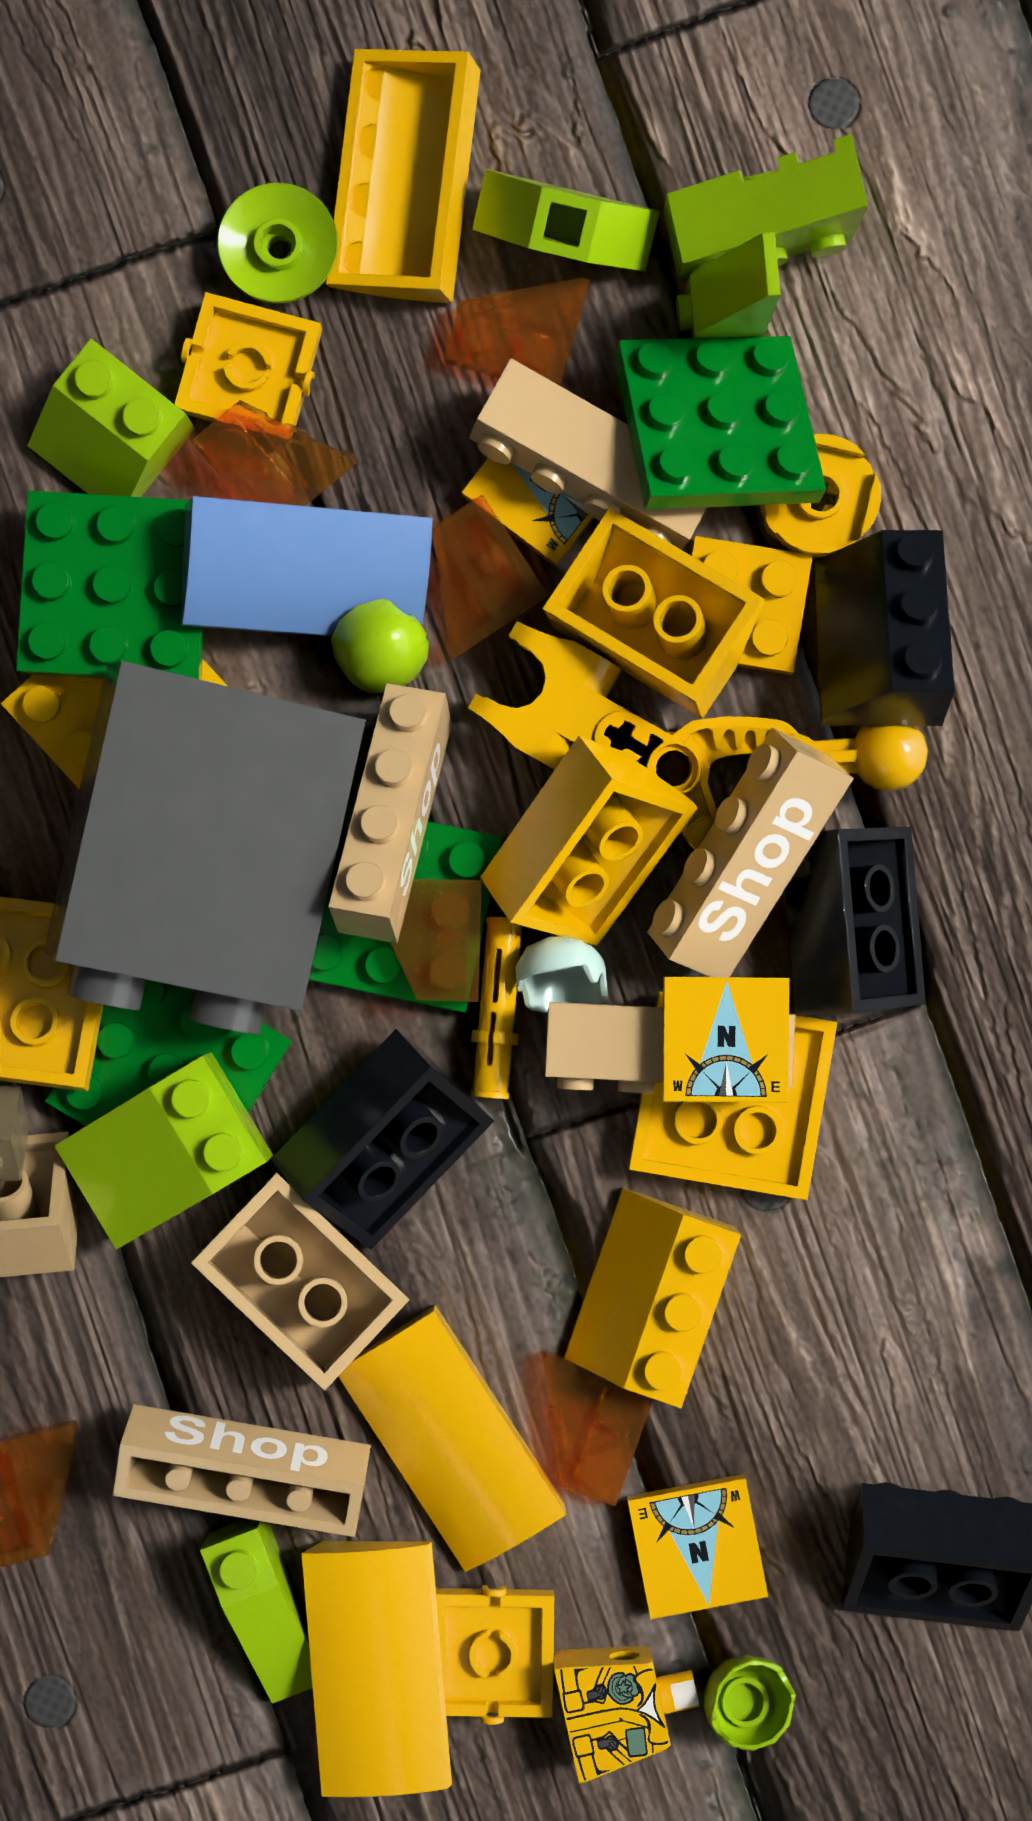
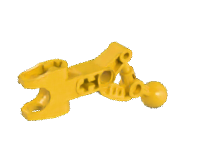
M518 621L510 632L509 638L516 641L523 649L532 653L543 665L546 679L542 693L531 704L518 708L501 705L488 697H482L476 693L468 706V709L481 716L503 734L515 748L554 770L578 736L610 746L611 740L604 735L606 728L611 726L618 729L624 722L634 727L631 731V737L640 744L647 746L650 735L661 741L648 755L645 767L657 775L656 765L662 754L668 751L682 753L689 762L690 771L683 783L672 787L691 799L698 807L681 830L688 845L694 850L699 848L715 822L718 810L708 785L710 765L715 760L725 756L752 754L764 742L772 727L829 755L848 774H858L864 783L876 790L893 792L907 788L920 777L926 766L928 755L925 737L917 726H862L855 738L811 740L809 737L798 734L791 725L781 720L725 716L692 720L676 732H665L606 698L620 675L621 668L575 641L540 632ZM629 749L622 750L636 761L641 757Z

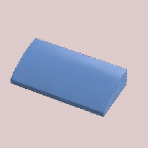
M192 496L185 504L180 626L332 637L339 620L356 606L377 599H387L407 615L413 614L422 626L428 588L433 518Z

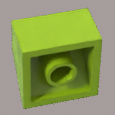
M90 338L52 386L27 446L87 494L142 497L195 431V427L185 412Z

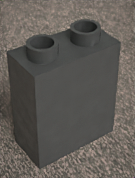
M125 661L108 665L106 667L44 952L54 961L73 965L66 995L102 1005L140 1010L147 980L194 989L188 1015L189 1020L250 1034H260L266 1004L302 1011L366 720Z

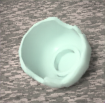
M550 936L527 946L515 965L516 990L523 992L526 1007L533 1011L548 1013V1002L602 1004L607 999L608 991L604 960L594 947L580 939L570 936Z

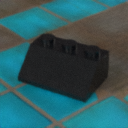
M881 530L814 561L813 580L821 725L943 726L955 692L943 530Z
M911 827L821 831L785 888L787 905L786 928L790 941L792 966L791 988L794 995L796 1016L850 1014L925 1005Z
M395 1029L270 1160L304 1202L371 1250L486 1131L494 1120L430 1057Z
M887 1482L878 1484L862 1483L851 1514L841 1599L842 1610L1011 1631L1021 1630L1032 1605V1503L1021 1502L1012 1497L993 1499L961 1495L953 1490H938L934 1492L902 1488L897 1484Z

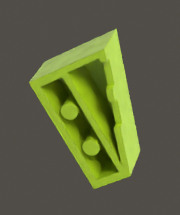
M852 134L833 139L836 152L799 163L797 153L793 152L777 158L779 170L743 177L742 172L738 170L667 193L663 214L678 280L689 279L691 273L765 232H775L778 267L788 262V256L810 252L813 258H823L845 250L846 243L852 242L868 208Z

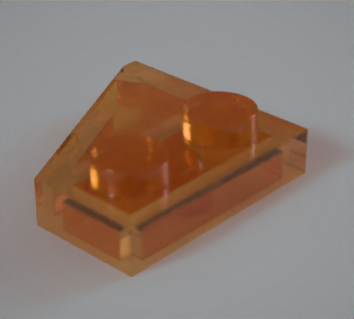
M577 278L461 300L444 356L445 363L500 378L509 360L512 358L561 386L588 294L590 280Z
M242 400L235 403L191 440L193 445L236 497L243 501L305 506L359 461L353 453L345 449L339 451L309 437V432L290 423H280L271 419L267 412Z
M483 494L432 528L440 576L441 601L444 607L447 630V648L452 659L457 658L549 596V593Z
M413 879L398 943L391 942V945L417 1000L479 1001L482 880Z
M546 1350L543 1360L559 1486L616 1506L653 1399L623 1389L565 1359L564 1356Z
M77 1419L0 1439V1568L47 1556L52 1551L79 1429Z

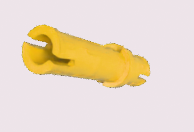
M486 917L487 932L478 1030H472L471 1042H477L471 1096L509 1099L508 1087L512 1045L518 1046L519 1034L513 1033L517 994L515 965L520 959L522 925L511 923L505 917Z

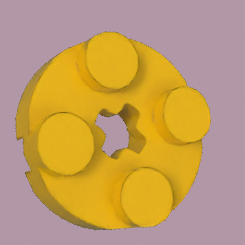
M814 434L824 481L828 483L827 493L836 496L835 505L827 504L823 507L822 511L812 509L811 503L760 505V509L764 517L766 531L772 537L778 539L783 546L793 552L813 555V557H825L857 542L868 532L880 508L881 484L877 473L875 472L874 474L870 463L864 458L865 454L857 445L836 435Z

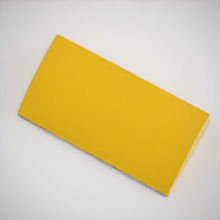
M354 49L334 214V224L338 237V251L333 269L326 280V284L329 287L388 298L453 304L481 72L469 52Z
M435 1304L361 1352L338 1376L465 1572L512 1549L566 1515L564 1501Z
M319 1542L301 1554L322 1797L393 1796L448 1789L452 1785L432 1542Z

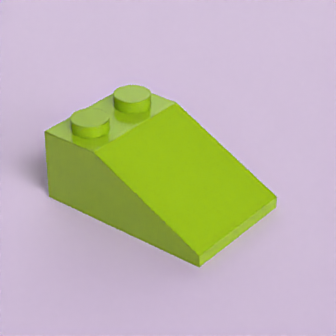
M212 1052L199 1057L55 1145L56 1150L116 1250L266 1163L273 1156Z

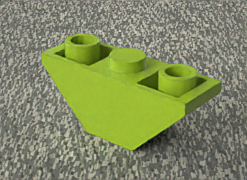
M485 169L472 230L528 249L586 263L646 271L660 211Z

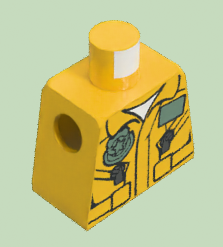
M633 1646L554 1651V1671L579 1783L588 1782L666 1750L671 1746L665 1714L700 1707L692 1670L656 1677L650 1647Z

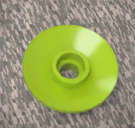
M267 183L246 191L228 208L219 229L218 250L225 272L242 292L267 303H289L310 295L328 278L337 257L338 237L331 214L314 194L293 184ZM277 241H285L291 245L290 253L284 258H274L269 253L271 246Z

